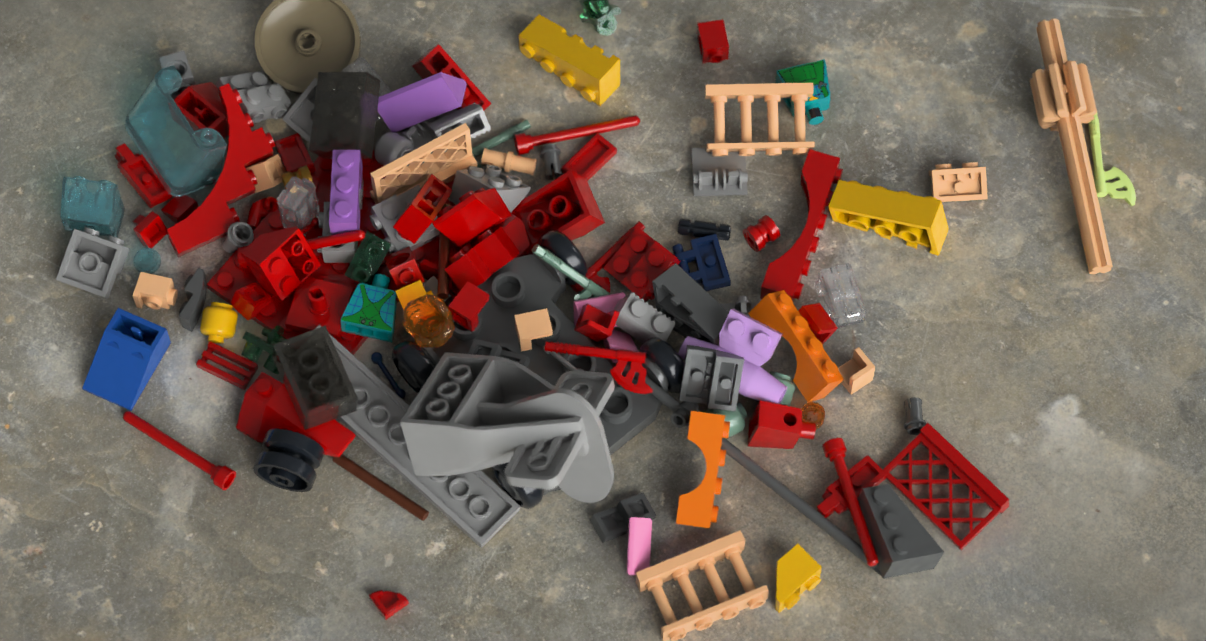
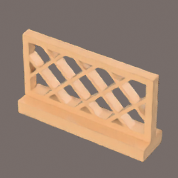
M464 123L370 173L373 186L370 194L375 204L395 194L399 196L417 185L421 188L431 174L444 184H447L455 179L457 170L469 169L470 166L478 167L477 161L472 155L470 129L467 124Z

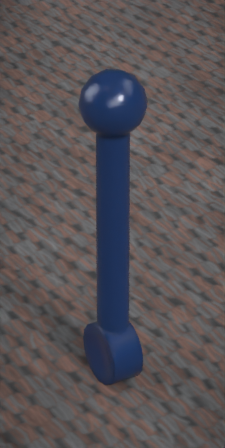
M379 352L373 353L371 356L372 362L378 364L395 390V393L403 399L406 392L399 388L382 362V355Z

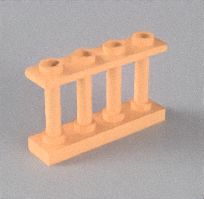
M813 83L705 85V99H711V103H714V143L706 145V152H712V156L715 157L728 156V152H739V156H754L755 151H766L768 156L782 155V151H792L793 155H807L809 149L813 150L815 147V142H806L805 101H807V97H812L814 93ZM754 98H764V102H767L768 142L752 143L751 103L754 102ZM780 98H791V101L794 102L795 142H779L778 102L781 101ZM727 99H738V103H740L741 143H725L724 103H727Z
M741 530L636 572V584L639 591L648 590L652 592L667 624L661 628V638L663 641L680 640L689 631L696 628L698 631L704 630L718 619H731L738 615L740 610L748 607L750 609L758 608L768 599L769 590L767 586L764 585L756 589L740 554L745 548V538ZM724 558L730 559L745 590L744 594L732 599L729 598L714 566L716 561ZM699 568L704 570L719 602L718 605L705 610L688 577L690 572ZM672 579L678 581L693 615L678 621L662 588L664 582Z

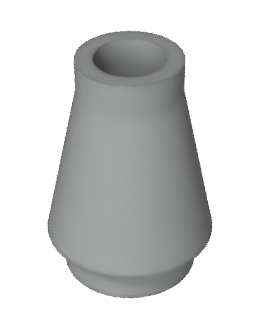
M235 222L229 227L226 238L223 241V248L226 252L234 253L239 247L248 246L252 243L254 235L250 225L244 222Z

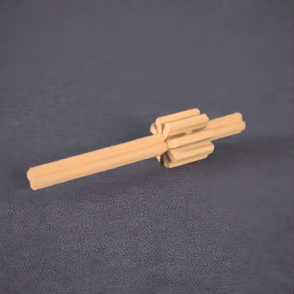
M1043 20L1037 23L1038 27L1036 29L1045 69L1036 70L1032 73V78L1030 79L1038 123L1042 129L1050 128V131H1059L1089 274L1106 273L1113 266L1081 124L1091 122L1097 113L1089 72L1085 64L1080 63L1077 65L1076 61H1068L1059 20Z

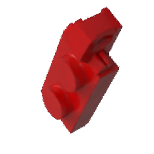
M125 143L116 147L115 158L118 161L117 166L120 172L150 209L173 198V190L144 154L139 155L137 153L134 155Z
M869 455L865 456L848 470L857 498L863 488L878 486L887 477V474ZM839 478L827 487L826 492L822 495L824 501L816 507L817 511L825 518L832 515L835 511L840 515L843 511L845 512L849 509Z

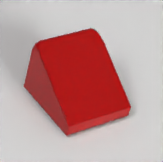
M180 192L161 211L177 224L187 218L199 206L193 198Z
M254 281L235 290L231 305L246 320H250L270 304L273 298Z

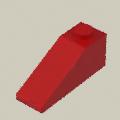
M439 44L429 49L411 66L422 79L442 72L465 80L467 86L461 107L456 108L457 110L475 103L480 105L484 111L491 105V102Z
M431 174L400 215L393 228L397 230L403 239L410 240L415 244L434 221L453 190Z

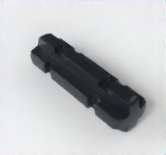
M680 219L678 234L689 236V233H692L695 237L717 234L718 240L728 241L731 235V226L726 224L716 226V223L696 220L692 223L689 219Z

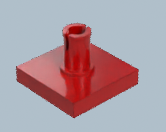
M308 277L296 288L285 322L286 328L310 334L320 325L332 337L339 340L342 332L341 317L354 293L353 287Z

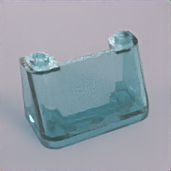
M172 65L161 69L154 76L126 116L125 128L164 189L169 194L180 197L217 183L221 174L227 143L220 133L212 128L193 130L171 97L172 93L179 90L182 82L179 72Z

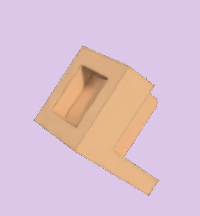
M279 154L246 167L247 171L250 169L253 171L258 184L255 185V193L273 188L282 183L281 174L286 172Z
M547 308L514 315L521 352L532 349L531 340L553 335Z
M859 347L854 349L853 358L838 368L844 378L841 382L842 385L852 395L873 381L875 366Z

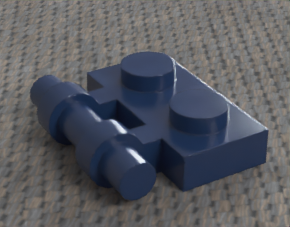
M717 234L690 240L691 250L688 251L683 250L682 244H676L672 247L673 254L680 261L678 265L697 283H702L705 291L731 286V280ZM695 261L698 271L690 273L688 263Z

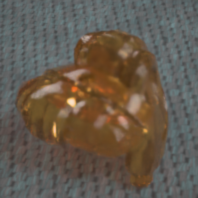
M426 294L410 301L404 308L402 326L415 339L417 346L438 348L448 342L453 335L455 326L451 312L440 297Z

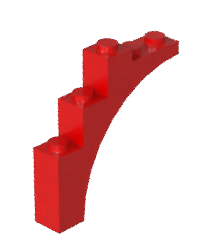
M229 83L219 87L218 90L226 113L228 126V152L224 167L215 187L204 202L187 218L167 229L166 234L177 257H181L226 236L229 227L235 222H240L234 207L229 209L228 205L255 193V185L258 184L253 171L251 169L247 171L246 167L271 157L274 152L272 148L276 147L269 132L265 133L262 127L254 131L251 130L254 127L253 121L248 112L243 113L239 105L243 103L241 96L236 88L231 89Z

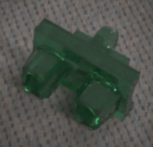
M580 0L585 11L579 15L582 22L593 24L597 33L603 36H609L615 32L617 21L613 15L622 13L619 6L610 4L608 0Z
M366 231L365 238L361 241L344 275L359 283L370 285L391 246V242Z
M279 325L275 326L272 330L264 327L261 334L267 337V341L246 331L243 339L247 342L241 355L257 363L263 350L268 352L270 355L263 367L278 375L283 369L280 366V361L288 354L276 347L278 344L286 347L289 342L288 339L282 336L284 328Z

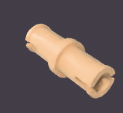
M484 148L481 165H495L504 169V172L510 173V170L532 176H534L537 163L535 158L514 155L512 151L504 153Z

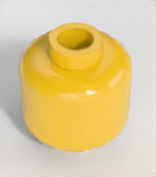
M211 302V306L203 309L200 332L208 336L207 341L224 344V339L234 337L238 314L232 310V305Z

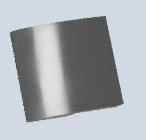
M687 345L679 401L707 404L709 409L736 412L744 357L720 350Z

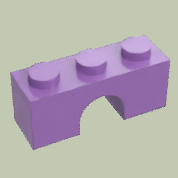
M333 150L329 210L331 235L360 230L359 189H362L363 173L360 150Z

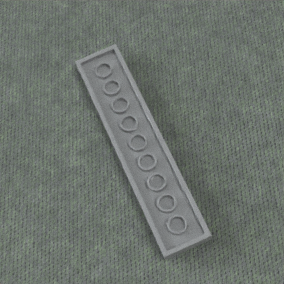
M320 325L280 361V366L480 548L520 510V505L481 470L447 476H416L400 424L401 419L410 406Z

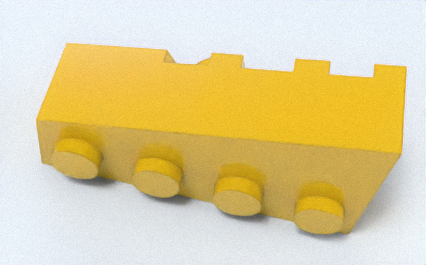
M539 14L519 34V49L527 58L535 59L548 73L553 72L560 77L567 87H574L588 102L593 101L598 106H601L620 86V58L614 55L610 58L604 56L602 48L596 45L592 48L586 46L582 37L576 34L571 37L568 36L565 28Z
M853 180L838 181L828 206L832 220L865 232L871 228L880 237L890 240L892 236L904 239L907 241V246L916 249L918 244L931 248L929 253L937 256L940 254L949 230L941 200L932 196L912 195L907 191L887 190L882 186L862 185Z

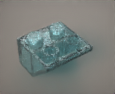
M74 176L73 178L63 177L61 220L65 230L73 231L77 229L83 231L84 227L99 231V235H110L118 238L125 207L117 184L108 180L91 181L81 176Z

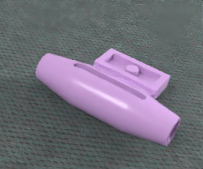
M735 309L730 310L719 333L720 346L688 336L679 350L678 354L683 360H685L687 345L720 350L744 357L739 394L757 401L780 404L788 388L760 367L771 359L782 333Z

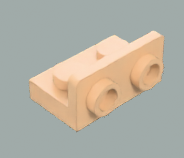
M978 162L962 163V168L952 169L951 164L935 165V170L929 171L932 197L941 200V202L988 199L986 167H978Z

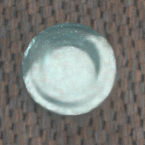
M142 248L134 256L133 262L138 272L151 274L159 269L161 258L156 250Z

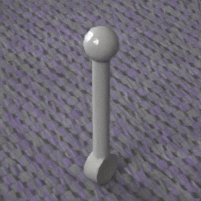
M544 345V352L554 356L570 371H584L583 369L575 368L559 353L545 351Z

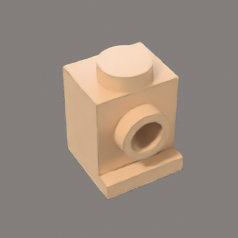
M140 272L133 293V299L137 308L142 309L143 304L152 309H170L171 305H175L178 290L175 289L172 278Z

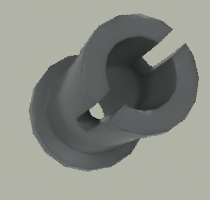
M547 144L541 147L542 151L539 155L543 158L545 178L553 180L552 169H554L556 179L562 175L559 161L561 151L557 148L556 144Z
M912 397L910 398L911 404L909 399L904 401L906 411L904 428L908 434L919 435L920 430L926 425V421L923 420L922 400Z

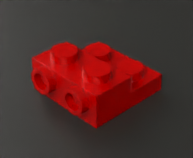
M637 227L603 269L629 291L635 293L640 299H644V302H647L649 299L655 298L652 281L675 263L679 264L680 261L659 242Z

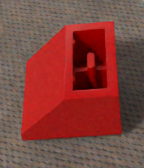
M212 82L188 86L170 103L174 119L212 150L228 135L226 113L218 93L219 89Z
M482 187L475 192L471 190L459 198L460 203L454 206L449 205L439 211L438 215L440 217L433 221L432 224L451 241L462 247L468 243L471 244L484 231L489 228L493 229L511 217L512 214L496 188L485 190Z
M296 226L261 234L241 252L260 286L280 301H283L321 266L301 230Z

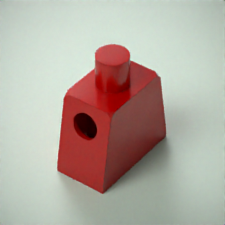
M759 401L749 420L748 447L792 449L799 438L814 439L816 424L802 421V410L800 408Z

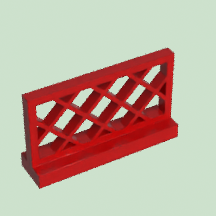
M929 423L883 469L887 474L886 479L961 551L999 513L1002 514L1009 507V498ZM921 443L929 450V460H912V451ZM932 454H933L938 460H932ZM909 455V460H903ZM897 465H909V479L897 480L890 472ZM912 465H929V479H912ZM932 465H945L949 469V479H932ZM952 473H953L958 479H952ZM929 484V499H917L912 494V485ZM932 484H949V498L932 499ZM952 484H965L969 488V498H952ZM903 485H909V491ZM972 492H973L978 498H973ZM969 503L970 518H953L952 504ZM973 503H985L992 511L985 518H973ZM923 504H929V510ZM932 504H949V518H937L932 513ZM943 523H949V529ZM953 523H970V533L960 540L953 533ZM973 523H979V524L973 529Z

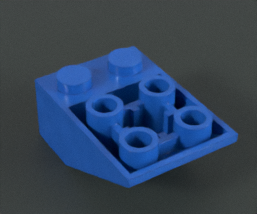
M118 308L104 330L82 389L132 411L171 344L167 329Z

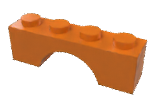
M784 290L767 294L748 313L751 318L782 333V337L790 343L797 360L793 381L808 403L825 398L844 380L837 365L832 362L822 343L815 337L807 321L801 316L793 304V300Z
M691 411L687 439L695 443L703 452L706 460V473L703 481L696 489L679 496L676 524L711 528V522L717 523L719 506H714L715 494H721L723 478L718 477L719 466L724 467L726 450L721 449L723 438L728 439L730 422L725 421L726 415Z

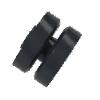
M285 429L268 430L261 445L264 452H261L256 458L253 467L254 473L267 483L285 490L295 492L310 491L317 476L314 469L321 465L324 456L323 447L311 438L297 432Z

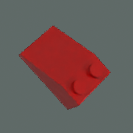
M569 170L523 199L511 212L512 215L517 216L524 222L531 248L524 256L533 254L532 248L535 244H538L541 235L549 230H558L570 240H574L605 223L587 179L572 170Z

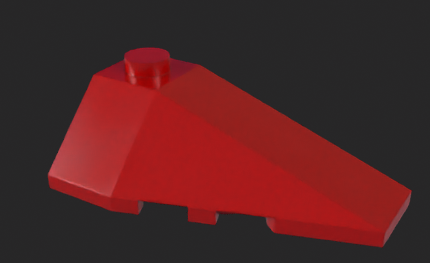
M261 372L245 392L236 425L238 431L260 443L263 442L266 432L271 429H285L297 432L319 443L324 449V455L340 457L356 437L355 433L284 383L264 372Z

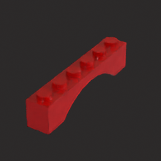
M809 149L800 181L808 206L807 223L795 244L781 257L769 263L761 286L760 299H763L767 294L782 290L791 297L793 302L794 299H800L804 286L800 282L803 275L808 276L812 263L811 260H808L810 252L816 253L820 240L819 237H816L818 229L823 230L828 216L824 214L826 206H829L832 199L834 184H837L842 177L843 169L839 168V157Z

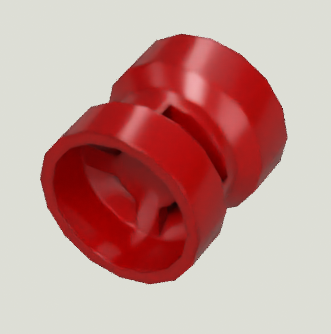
M765 215L758 219L756 225H750L743 229V236L748 245L754 251L759 252L765 248L767 242H774L780 238V231L775 222Z

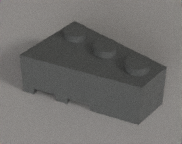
M675 263L652 281L657 311H661L662 315L666 314V317H670L671 321L675 320L673 330L683 337L687 338L690 336L720 346L719 333L729 312Z
M885 484L863 488L858 496V501L879 560L877 565L882 578L934 569L944 551L890 485Z

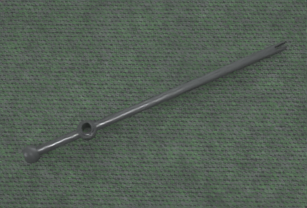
M631 362L627 363L622 373L624 377L631 368ZM639 373L635 374L632 381L638 382ZM646 376L645 383L653 389V392L650 394L673 411L671 415L672 423L678 428L689 426L691 411L699 412L698 404L678 402ZM723 438L721 449L726 450L727 455L868 565L860 544L727 439ZM878 565L869 566L880 576H882L878 568Z

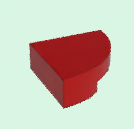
M379 590L369 594L370 600L385 620L409 604V600L398 592Z

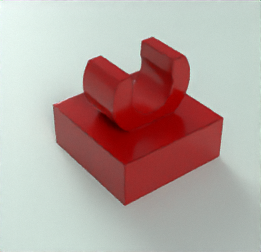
M153 211L146 217L140 214L132 221L133 224L137 225L133 229L142 245L149 250L166 235V226L160 216Z

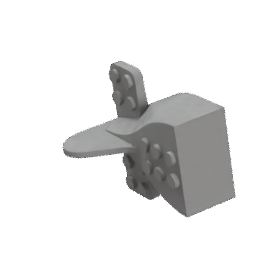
M445 352L400 421L415 475L447 476L463 474L508 463L504 473L510 486L551 490L559 486L567 495L581 502L595 503L603 500L613 486L614 469L599 415L615 388L612 375L601 372L568 371L562 374L556 385L553 386L527 367L506 358Z

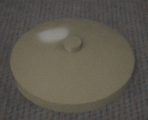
M274 0L265 9L258 21L254 43L258 61L265 74L275 84L279 83L283 89L303 94L315 78L322 82L327 79L335 86L342 83L350 75L357 63L361 39L354 15L341 0Z

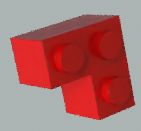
M501 226L495 231H492L491 228L487 229L477 237L479 239L477 244L472 246L468 243L449 258L451 264L445 268V271L459 290L463 288L467 281L476 287L520 253Z

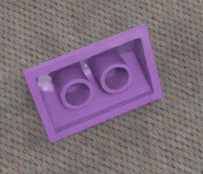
M440 72L373 99L372 102L391 132L396 133L461 107L467 84L463 79Z

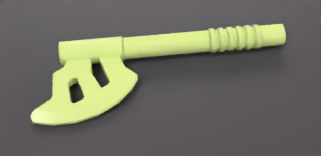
M1096 113L1094 119L1088 123L1097 197H1105L1109 194L1112 199H1125L1130 206H1134L1136 200L1135 189L1128 176L1117 167L1104 172L1099 119ZM1115 178L1118 179V181L1113 182V183H1111V182H1105V181H1108V180H1111V179H1115ZM1123 187L1126 189L1125 191L1116 190Z

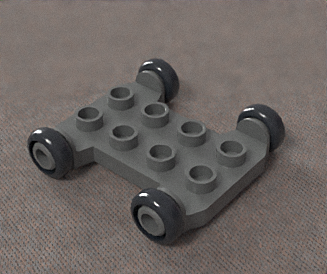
M549 230L541 235L538 245L550 251L583 276H586V262L578 248L565 234L558 230ZM533 253L514 258L477 286L488 293L490 299L478 313L479 324L473 332L450 319L449 309L447 308L427 323L420 339L414 343L402 341L397 344L392 350V360L404 380L415 392L419 393L445 352L468 354L474 339L499 344L502 350L527 355L530 359L527 368L555 386L560 376L570 370L554 356L544 352L543 348L546 341L590 347L595 346L583 334L574 330L575 325L555 305L560 295L566 291V284L576 285L578 283ZM547 308L553 335L531 340L532 349L521 352L514 315ZM657 337L649 338L641 345L639 352H646L645 364L642 363V366L647 370L646 376L667 393H679L684 361L675 349L663 339ZM560 354L575 368H580L587 372H601L611 375L610 369L614 368L606 358ZM614 378V391L599 415L610 456L654 422L663 404L650 393L639 394L624 389ZM508 463L492 466L494 475L502 488L522 508L532 509L541 502L543 495L562 490L559 486L551 490L510 486L504 473Z

